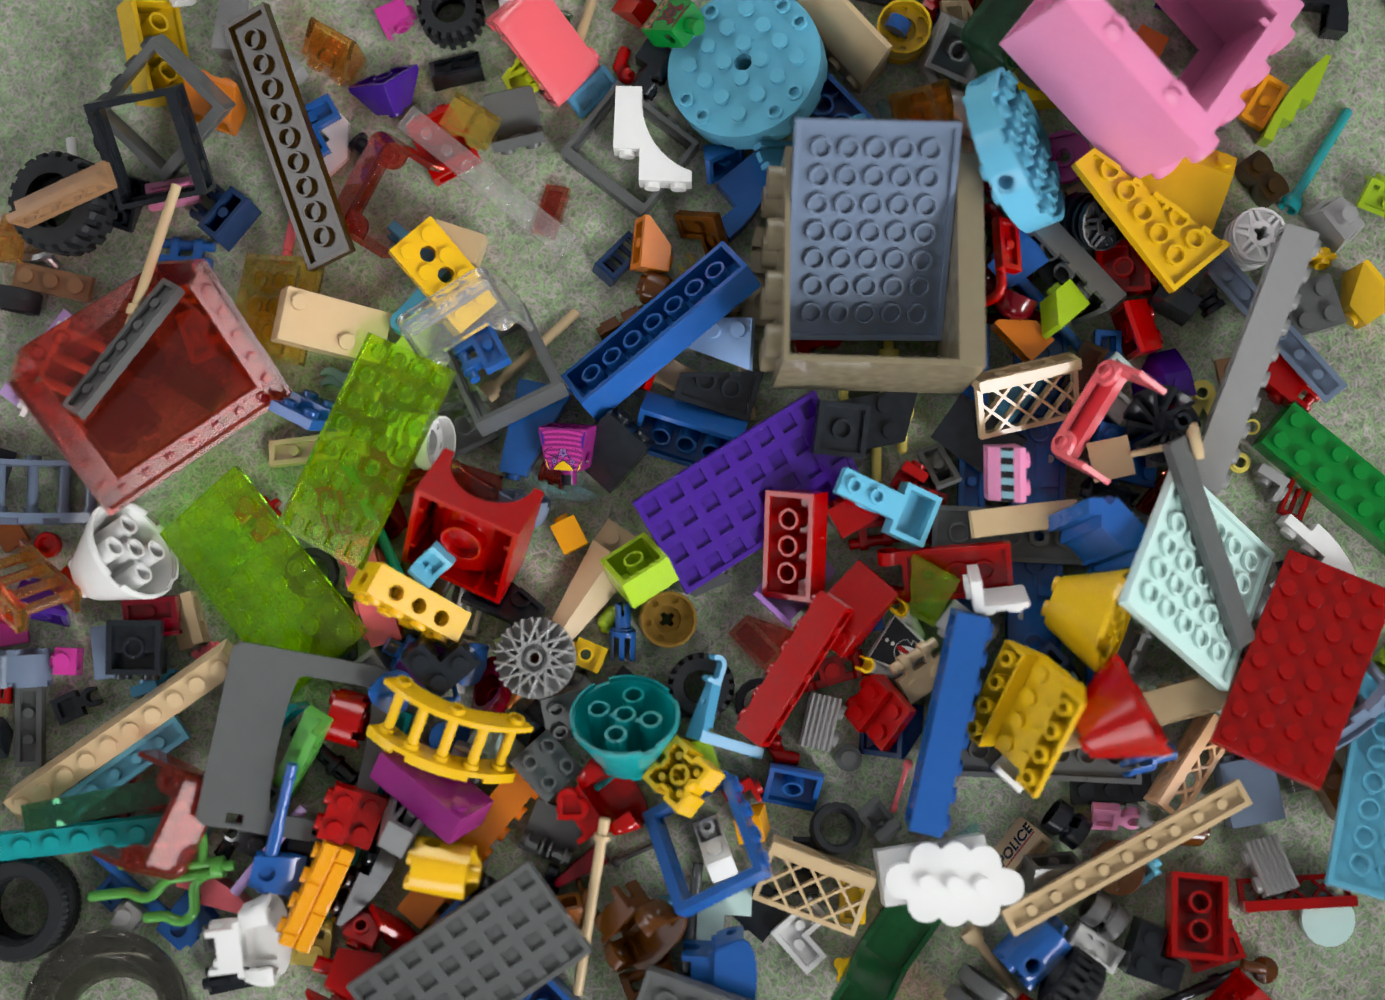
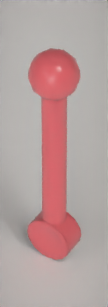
M905 759L903 762L904 770L890 808V812L894 814L898 808V802L908 771L913 767V761L910 759Z

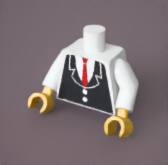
M897 598L900 602L899 608H889L895 615H891L884 627L885 630L881 631L866 656L859 655L860 658H863L864 664L862 667L855 666L856 670L869 674H884L888 678H898L903 674L900 671L894 675L888 666L895 662L896 657L902 653L906 655L915 649V645L922 640L924 641L925 638L922 626L918 618L910 610L908 603ZM919 658L913 662L912 668L923 662V660Z

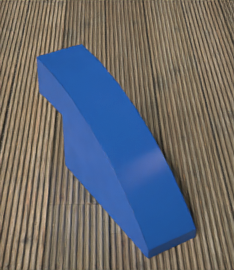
M759 151L752 153L717 181L716 189L733 208L721 218L729 244L743 232L761 208L762 187L766 186L767 171L761 170L760 166L762 164L758 162L756 153Z

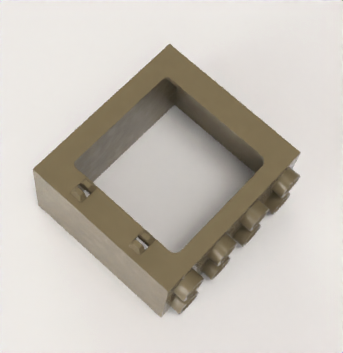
M785 146L781 165H768L766 186L762 187L761 218H767L765 236H762L760 266L764 269L774 270L766 271L765 287L761 288L760 320H773V324H766L764 339L760 340L759 370L772 372V388L963 393L986 368L984 185L979 166L982 164L978 153L960 152L943 334L942 341H936V358L796 354L793 350V340H789L790 213L793 146Z

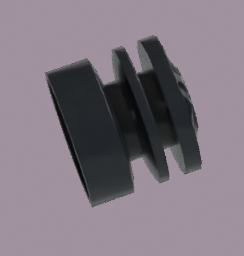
M1074 192L1065 197V214L1059 223L1082 248L1107 251L1114 248L1122 240V232L1092 193Z

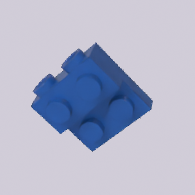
M304 389L303 392L292 391L290 398L284 397L283 401L271 400L268 410L310 431L341 432L348 412L339 407V403L329 399L323 400L319 397V393L309 389Z

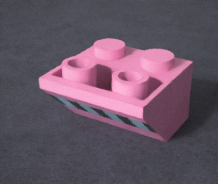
M1016 443L983 444L984 498L990 501L1026 503V495H1030L1031 486L1030 480L1026 479V468H1030V454L1026 452L1025 447Z

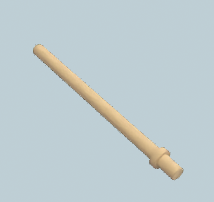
M608 817L599 818L598 830L594 833L593 838L596 843L582 926V933L590 944L606 844L610 841L611 836L608 834L610 818ZM589 954L576 964L572 989L573 995H583Z

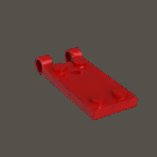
M1010 540L923 548L897 549L886 547L877 550L879 566L902 565L904 587L891 586L900 593L897 598L902 599L906 603L965 599L966 594L962 575L967 574L966 565L971 564L978 565L983 589L1013 586ZM927 569H933L935 571V575L933 577H927L925 575V571ZM896 599L893 604H898L900 602Z

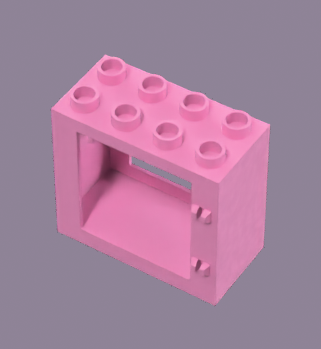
M1034 0L999 45L1097 150L1119 164L1121 170L1132 178L1136 176L1140 179L1151 174L1156 180H1159L1172 172L1181 159L1187 157L1192 163H1197L1216 148L1220 140L1214 134V131L1218 126H1223L1233 120L1243 110L1246 103L1240 97L1241 93L1251 89L1266 77L1271 70L1270 65L1265 61L1266 58L1283 49L1294 38L1296 32L1290 25L1304 6L1301 0H1154L1198 49L1177 80L1131 30L1128 22L1122 16H1119L1105 0Z

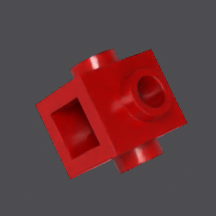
M364 908L363 911L358 912L341 926L343 938L346 941L345 944L354 950H361L363 948L369 952H374L382 937V931L378 928L369 909Z

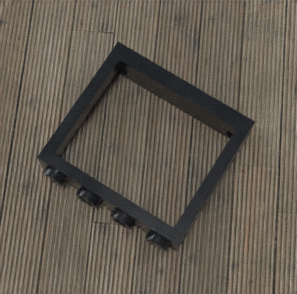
M184 83L96 100L83 105L87 116L85 120L90 125L94 136V146L99 151L102 161L109 162L118 186V188L111 190V196L115 198L119 210L165 202L169 189L134 196L105 110L108 107L165 96L193 181L192 185L182 186L178 199L207 194L216 189Z

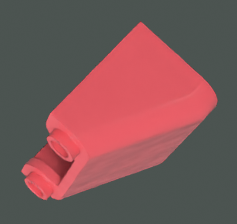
M508 0L484 20L492 31L496 30L502 36L500 39L507 43L536 81V86L540 90H545L542 97L550 106L557 108L561 106L599 67L598 60L600 57L591 46L589 48L586 46L553 0Z

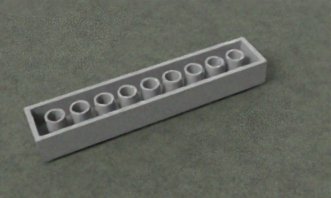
M1286 223L1278 231L1201 432L1204 459L1195 460L1202 483L1209 491L1220 493L1221 489L1226 490L1231 478V474H1228L1231 464H1236L1241 449L1237 448L1239 441L1242 438L1245 439L1251 427V424L1247 423L1250 414L1256 413L1261 398L1257 397L1260 388L1266 387L1271 372L1267 371L1268 366L1272 361L1275 362L1279 355L1281 346H1278L1277 343L1282 335H1286L1291 320H1288L1287 317L1292 309H1296L1301 298V294L1297 293L1302 283H1306L1311 272V268L1307 267L1308 263L1313 257H1316L1320 249L1321 242L1317 241L1320 235L1318 232Z

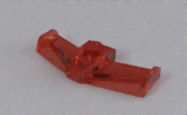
M453 460L451 472L455 481L463 490L491 500H498L499 491L502 492L503 476L460 463L458 460ZM421 468L399 469L395 476L394 495L400 496L415 493L417 486L429 470H422Z

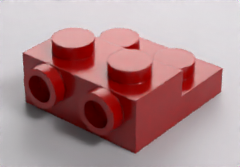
M1121 240L1114 248L1107 251H1096V262L1127 294L1126 296L1153 294V287H1158L1157 277L1128 240Z
M867 675L860 682L862 688L858 694L851 696L847 700L846 706L848 708L844 715L859 733H866L881 751H889L917 711L886 675Z
M336 780L334 787H328L323 803L327 805L324 813H318L315 819L313 829H317L316 837L342 846L343 843L369 851L388 802V797Z

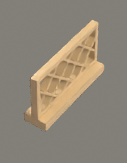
M1066 352L981 372L970 384L974 387L978 438L983 440L1064 421L1070 411L1061 413L1057 409L1066 397L1071 399L1072 408L1079 398L1078 370L1082 369L1081 359L1071 352ZM1070 374V382L1062 390L1056 383L1062 375ZM1045 380L1048 384L1039 396L1031 391L1037 381ZM1019 385L1023 390L1013 402L1006 395L1012 387ZM1054 387L1061 394L1051 406L1044 399ZM994 391L998 396L988 408L983 404V394ZM1030 393L1037 399L1028 411H1025L1019 405L1027 394ZM1005 399L1012 405L1001 417L994 411L1001 401ZM1041 403L1049 407V410L1043 417L1035 418L1032 416ZM1016 409L1025 413L1019 423L1011 424L1008 422ZM992 414L1000 419L994 429H985V423Z
M774 834L768 851L771 858L769 862L771 863L773 856L785 860L788 868L774 874L770 866L773 876L756 884L752 899L854 937L871 890L875 887L877 881L876 871ZM802 867L808 868L814 878L799 883L794 871ZM791 873L796 886L782 891L777 879ZM827 877L835 878L839 887L825 893L820 880ZM771 881L774 882L779 892L771 897L760 894L762 885ZM817 883L822 895L808 901L802 888ZM854 886L865 889L862 898L854 902L850 901L845 891ZM799 890L804 903L798 906L789 905L785 896ZM842 892L847 905L833 910L828 898ZM825 900L830 912L822 916L814 914L811 905ZM858 906V909H857V911L855 912V910H854L853 907ZM850 909L854 917L851 927L839 923L836 915Z

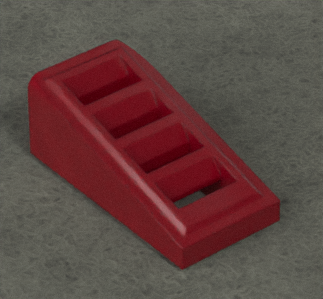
M595 844L556 877L554 884L557 887L563 886L591 872ZM606 854L604 856L603 866H605L610 861L609 857Z

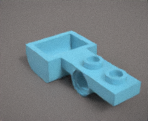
M847 467L842 468L833 489V493L854 502L858 507L886 517L881 529L882 533L923 548L943 499L910 482H900L898 490L895 491Z

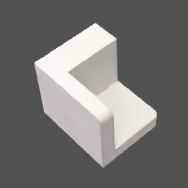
M1002 754L990 768L1014 791L1020 793L1024 788L1015 781L1020 770Z

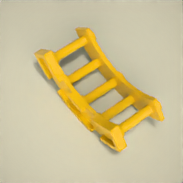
M399 675L384 679L383 683L395 693L385 722L368 725L366 735L373 742L389 753L394 750L404 755V762L436 775L467 782L468 777L482 779L483 784L513 782L516 773L507 765L506 760L516 733L532 732L534 728L525 720L523 715L516 712L493 713L467 708L460 703L449 702L423 689L408 676ZM404 699L419 707L409 736L395 726ZM428 713L448 720L438 749L419 742ZM458 724L478 729L468 757L448 753ZM489 731L505 733L496 758L479 759Z

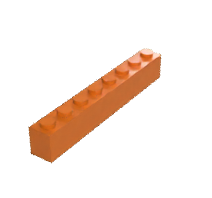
M514 768L512 770L516 775L513 782L499 784L489 796L493 803L482 825L455 841L477 846V855L482 863L494 851L490 848L494 841L497 839L501 842L510 832L509 823L514 818L519 821L528 810L525 806L531 797L534 800L539 797ZM410 891L396 909L418 928L422 929L426 923L431 926L442 914L438 911L444 902L449 905L453 899Z

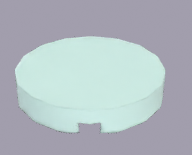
M1321 891L1318 896H1327V895H1326L1324 892ZM1352 907L1303 909L1299 911V925L1304 935L1316 944L1325 947L1338 946L1346 942L1353 933L1356 922Z

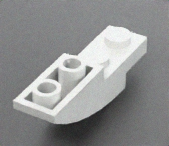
M1292 514L1282 515L1275 523L1281 528L1279 532L1285 538L1291 541L1294 539L1301 545L1300 550L1306 556L1315 557L1318 561L1357 576L1342 548L1319 523L1306 527Z

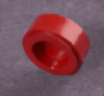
M42 532L35 538L33 547L36 554L40 557L53 558L61 552L62 540L56 533Z

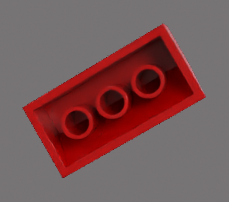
M765 490L762 596L809 602L815 593H819L820 590L825 591L828 492L814 490Z

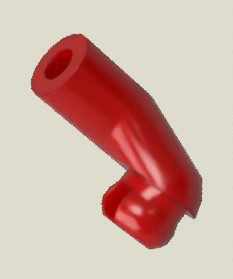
M619 46L612 70L621 83L629 84L635 79L634 70H631L627 64L631 49Z

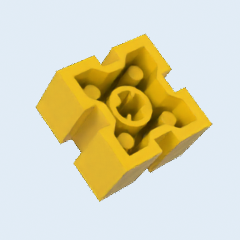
M675 735L663 750V753L666 755L661 763L654 761L642 778L656 792L664 795L662 799L676 813L692 818L705 802L701 798L702 794L706 790L713 792L726 775L711 761L702 758L704 754L690 741Z

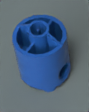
M1053 915L1017 936H1013L1011 931H1009L992 952L1032 991L1071 952L1073 947L1064 939V933L1069 928L1056 915Z

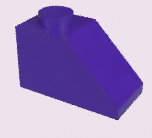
M417 64L397 66L391 68L390 72L377 76L375 74L367 76L348 87L353 96L377 116L388 115L389 118L397 117L404 113V108L412 104L419 68Z
M1176 348L1152 353L1148 356L1141 371L1160 385L1178 387V391L1188 395L1190 398L1197 395L1191 369ZM1132 382L1133 396L1139 391L1146 389V387Z

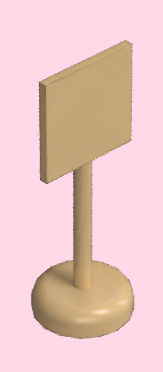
M1197 422L1187 424L1190 427L1186 429V437L1195 460L1204 459L1203 444ZM1127 435L1086 443L1091 467L1109 480L1136 475L1133 457L1163 451L1162 445L1131 451Z

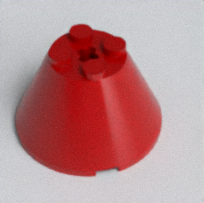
M1117 652L1111 654L1085 687L1086 704L1074 726L1076 731L1082 735L1078 737V741L1084 752L1088 753L1091 758L1096 757L1097 759L1160 757L1174 754L1172 748H1169L1165 743L1168 739L1140 688L1131 678L1128 668Z

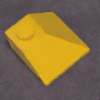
M1368 259L1342 274L1340 304L1347 321L1346 324L1354 327L1356 330L1366 326L1385 313V279Z

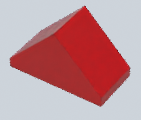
M617 0L611 11L641 29L658 5L653 0Z

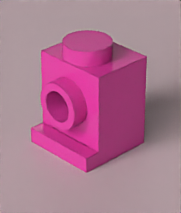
M394 0L374 9L388 41L393 39L391 34L407 32L410 26L414 25L413 21L418 19L412 5L406 6L404 0Z
M55 647V652L51 653L49 661L50 668H53V674H83L85 648Z

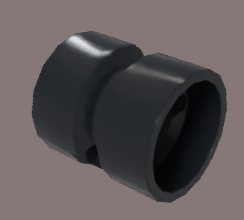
M1061 798L1052 804L1042 818L1040 826L1053 836L1059 835V841L1071 850H1074L1087 838L1092 829L1093 822L1080 812L1075 814L1074 808Z

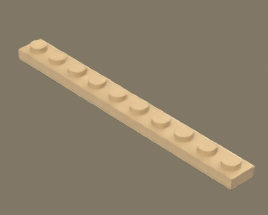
M1233 779L1021 897L1018 902L1000 909V913L1012 935L1017 936L1253 803L1241 781Z

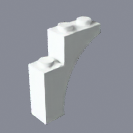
M616 86L614 155L625 160L634 159L635 156L639 157V187H644L647 191L671 188L670 190L673 192H685L686 189H692V171L670 160L657 147L649 134L643 117L642 86Z

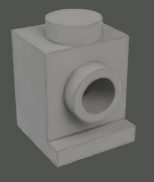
M124 899L113 911L115 917L110 923L125 936L136 932L144 923L141 919L142 915L151 911L142 903H137L131 899Z

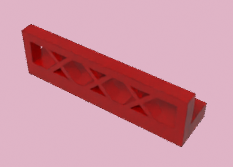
M1326 873L1295 875L1299 885L1303 880H1309L1318 887L1311 897H1305L1296 888L1288 891L1283 898L1271 896L1270 898L1272 899H1262L1260 893L1255 900H1245L1243 884H1251V878L1236 879L1239 911L1244 913L1356 907L1359 904L1357 895H1352L1351 891L1343 889V895H1333L1325 889ZM1324 879V881L1321 884H1319L1316 880ZM1322 891V892H1324L1327 896H1318V895H1319L1320 892ZM1293 893L1299 896L1290 898Z

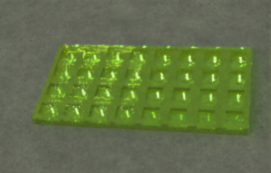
M368 332L276 526L354 568L363 570L457 372Z
M233 466L159 533L243 642L338 658L369 631L239 466ZM299 677L291 697L312 681L314 677Z

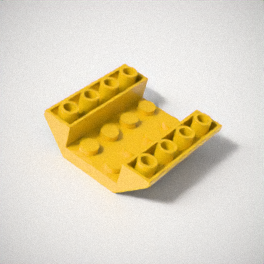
M1006 639L976 699L974 719L972 722H968L966 732L969 733V738L978 747L994 746L1020 770L1015 781L1033 798H1038L1086 704L1085 687L1047 655Z

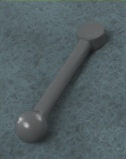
M651 843L622 857L615 856L612 858L611 864L614 867H619L622 862L653 849V845Z

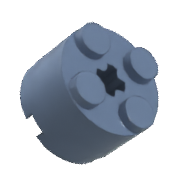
M50 648L0 650V689L53 685L52 668L49 665Z

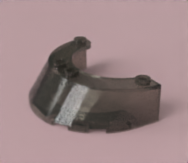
M100 929L85 932L72 937L53 949L38 965L39 968L34 974L32 981L28 983L24 995V1000H78L85 991L98 982L111 978H130L141 981L153 988L158 1000H196L191 987L165 951L141 935L118 929Z

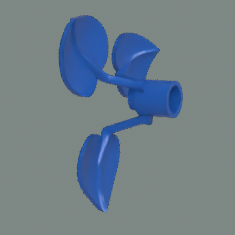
M477 642L468 643L479 655V666L458 684L469 687L480 681L487 667L488 645ZM394 669L382 674L368 689L370 701L378 709L388 713L395 692L383 683L384 679L399 675L411 678L407 672ZM455 685L452 688L453 697L447 696L442 699L452 703H459L461 696L458 695L457 686ZM405 699L400 712L405 711L409 705V702ZM444 719V721L437 722L432 726L428 735L429 747L438 749L448 720ZM458 724L448 751L449 754H451L457 740L468 741L470 727Z

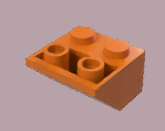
M200 69L236 104L215 129L236 137L248 111L238 84L230 78H219ZM184 80V86L196 124H199L212 106Z

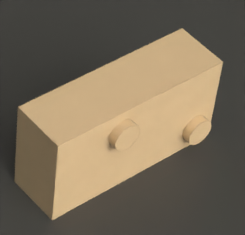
M287 286L281 289L270 341L368 366L382 365L392 313Z

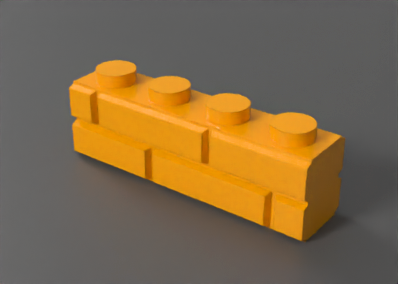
M323 839L321 842L316 841L310 857L314 859L310 867L304 866L298 882L302 883L298 892L293 891L288 900L287 907L290 910L287 917L281 916L276 926L275 932L279 933V944L306 954L309 953L355 855V846L343 843L342 846Z

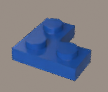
M328 93L305 105L323 158L332 152L320 131L342 119Z

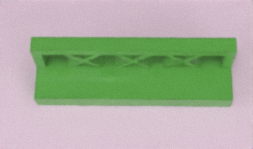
M312 705L305 710L272 782L281 788L287 762L298 764L290 801L302 788L334 720Z

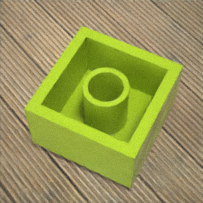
M645 532L599 560L610 583L633 609L679 580L669 557Z

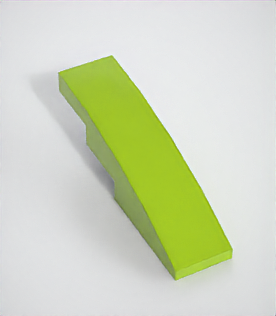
M1326 54L1283 96L1261 131L1255 145L1262 148L1267 147L1274 140L1278 128L1285 129L1293 122L1298 109L1304 110L1313 102L1331 59L1330 55Z

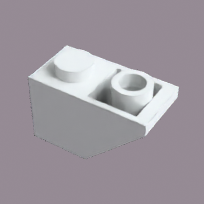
M718 814L692 823L705 865L713 883L738 874Z

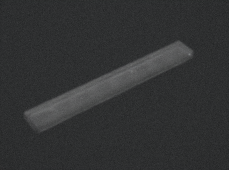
M414 105L398 123L397 127L559 258H562L577 240V236Z

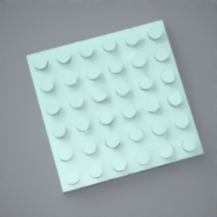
M1169 469L1118 603L1219 691H1228L1242 649L1232 650ZM1204 486L1249 620L1252 622L1275 553Z

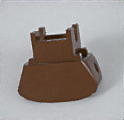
M637 880L629 881L625 885L631 894L630 897L617 885L610 889L615 899L604 907L602 913L596 908L594 922L603 934L601 942L605 944L603 946L604 956L608 965L615 972H621L631 967L637 970L647 969L649 964H657L679 942L687 925V918L676 914L673 905L664 899L656 900L653 898L650 900ZM622 933V938L615 941L610 940L613 935Z

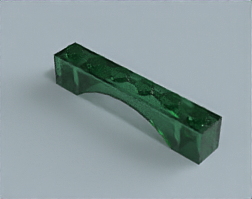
M195 770L84 793L26 803L20 806L24 832L28 833L199 798L196 773Z

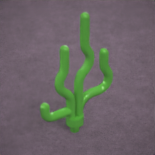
M193 823L182 824L178 828V832L181 835L193 834L196 837L197 859H187L171 847H160L143 857L121 859L117 862L116 866L119 870L138 869L151 866L160 858H168L176 866L190 871L173 872L164 875L147 892L139 891L133 887H119L90 891L86 898L90 902L128 898L137 903H148L158 898L168 885L191 882L188 892L189 910L185 915H177L170 911L160 910L146 912L141 918L144 923L166 922L172 926L183 927L191 924L200 912V887L202 883L209 879L226 877L228 871L236 870L237 863L235 859L227 860L224 855L209 857L208 838L203 827Z

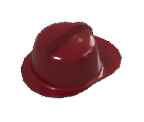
M497 656L487 658L486 670L480 681L474 685L471 709L493 713H505L506 707L512 697V692L503 685V681L499 680V672L495 670L497 664H494Z

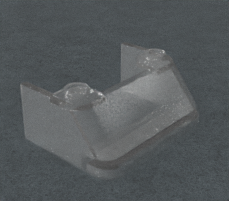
M485 268L471 270L404 312L397 319L400 332L423 366L445 382L450 381L449 373L445 369L450 362V356L447 351L488 325L493 329L504 331L511 328L517 322L529 332L534 330L520 296Z

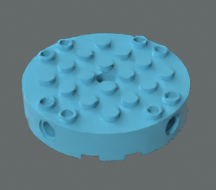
M795 0L710 1L699 9L704 16L705 30L700 36L694 35L686 47L672 48L670 53L668 83L677 108L694 131L707 141L718 146L724 145L734 147L735 149L747 150L754 149L753 146L760 141H779L787 137L794 131V117L808 118L820 101V93L824 82L827 80L828 61L826 59L824 43L812 18Z
M1000 67L970 81L967 84L966 93L962 101L967 111L971 137L982 164L979 166L980 173L984 181L989 180L992 187L991 194L995 204L1002 205L1009 218L1020 230L1025 233H1031L1059 222L1064 218L1065 196L1063 191L1059 192V182H1062L1057 161L1051 162L1050 160L1052 157L1051 143L1025 89L1019 91L1016 86L1018 84L1016 76L1010 70L1005 71L1004 67Z

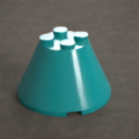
M639 675L608 677L609 681L596 686L594 683L589 685L576 697L570 710V727L575 739L597 761L606 775L619 779L639 781L643 779L642 776L653 762L658 759L676 733L680 721L679 704L669 693V689L654 679Z

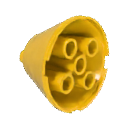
M1131 569L1063 577L1055 576L1051 586V591H1053L1050 601L1045 600L1041 615L1045 616L1044 624L1094 673L1098 672L1111 654L1118 652L1132 614L1121 606L1118 601Z

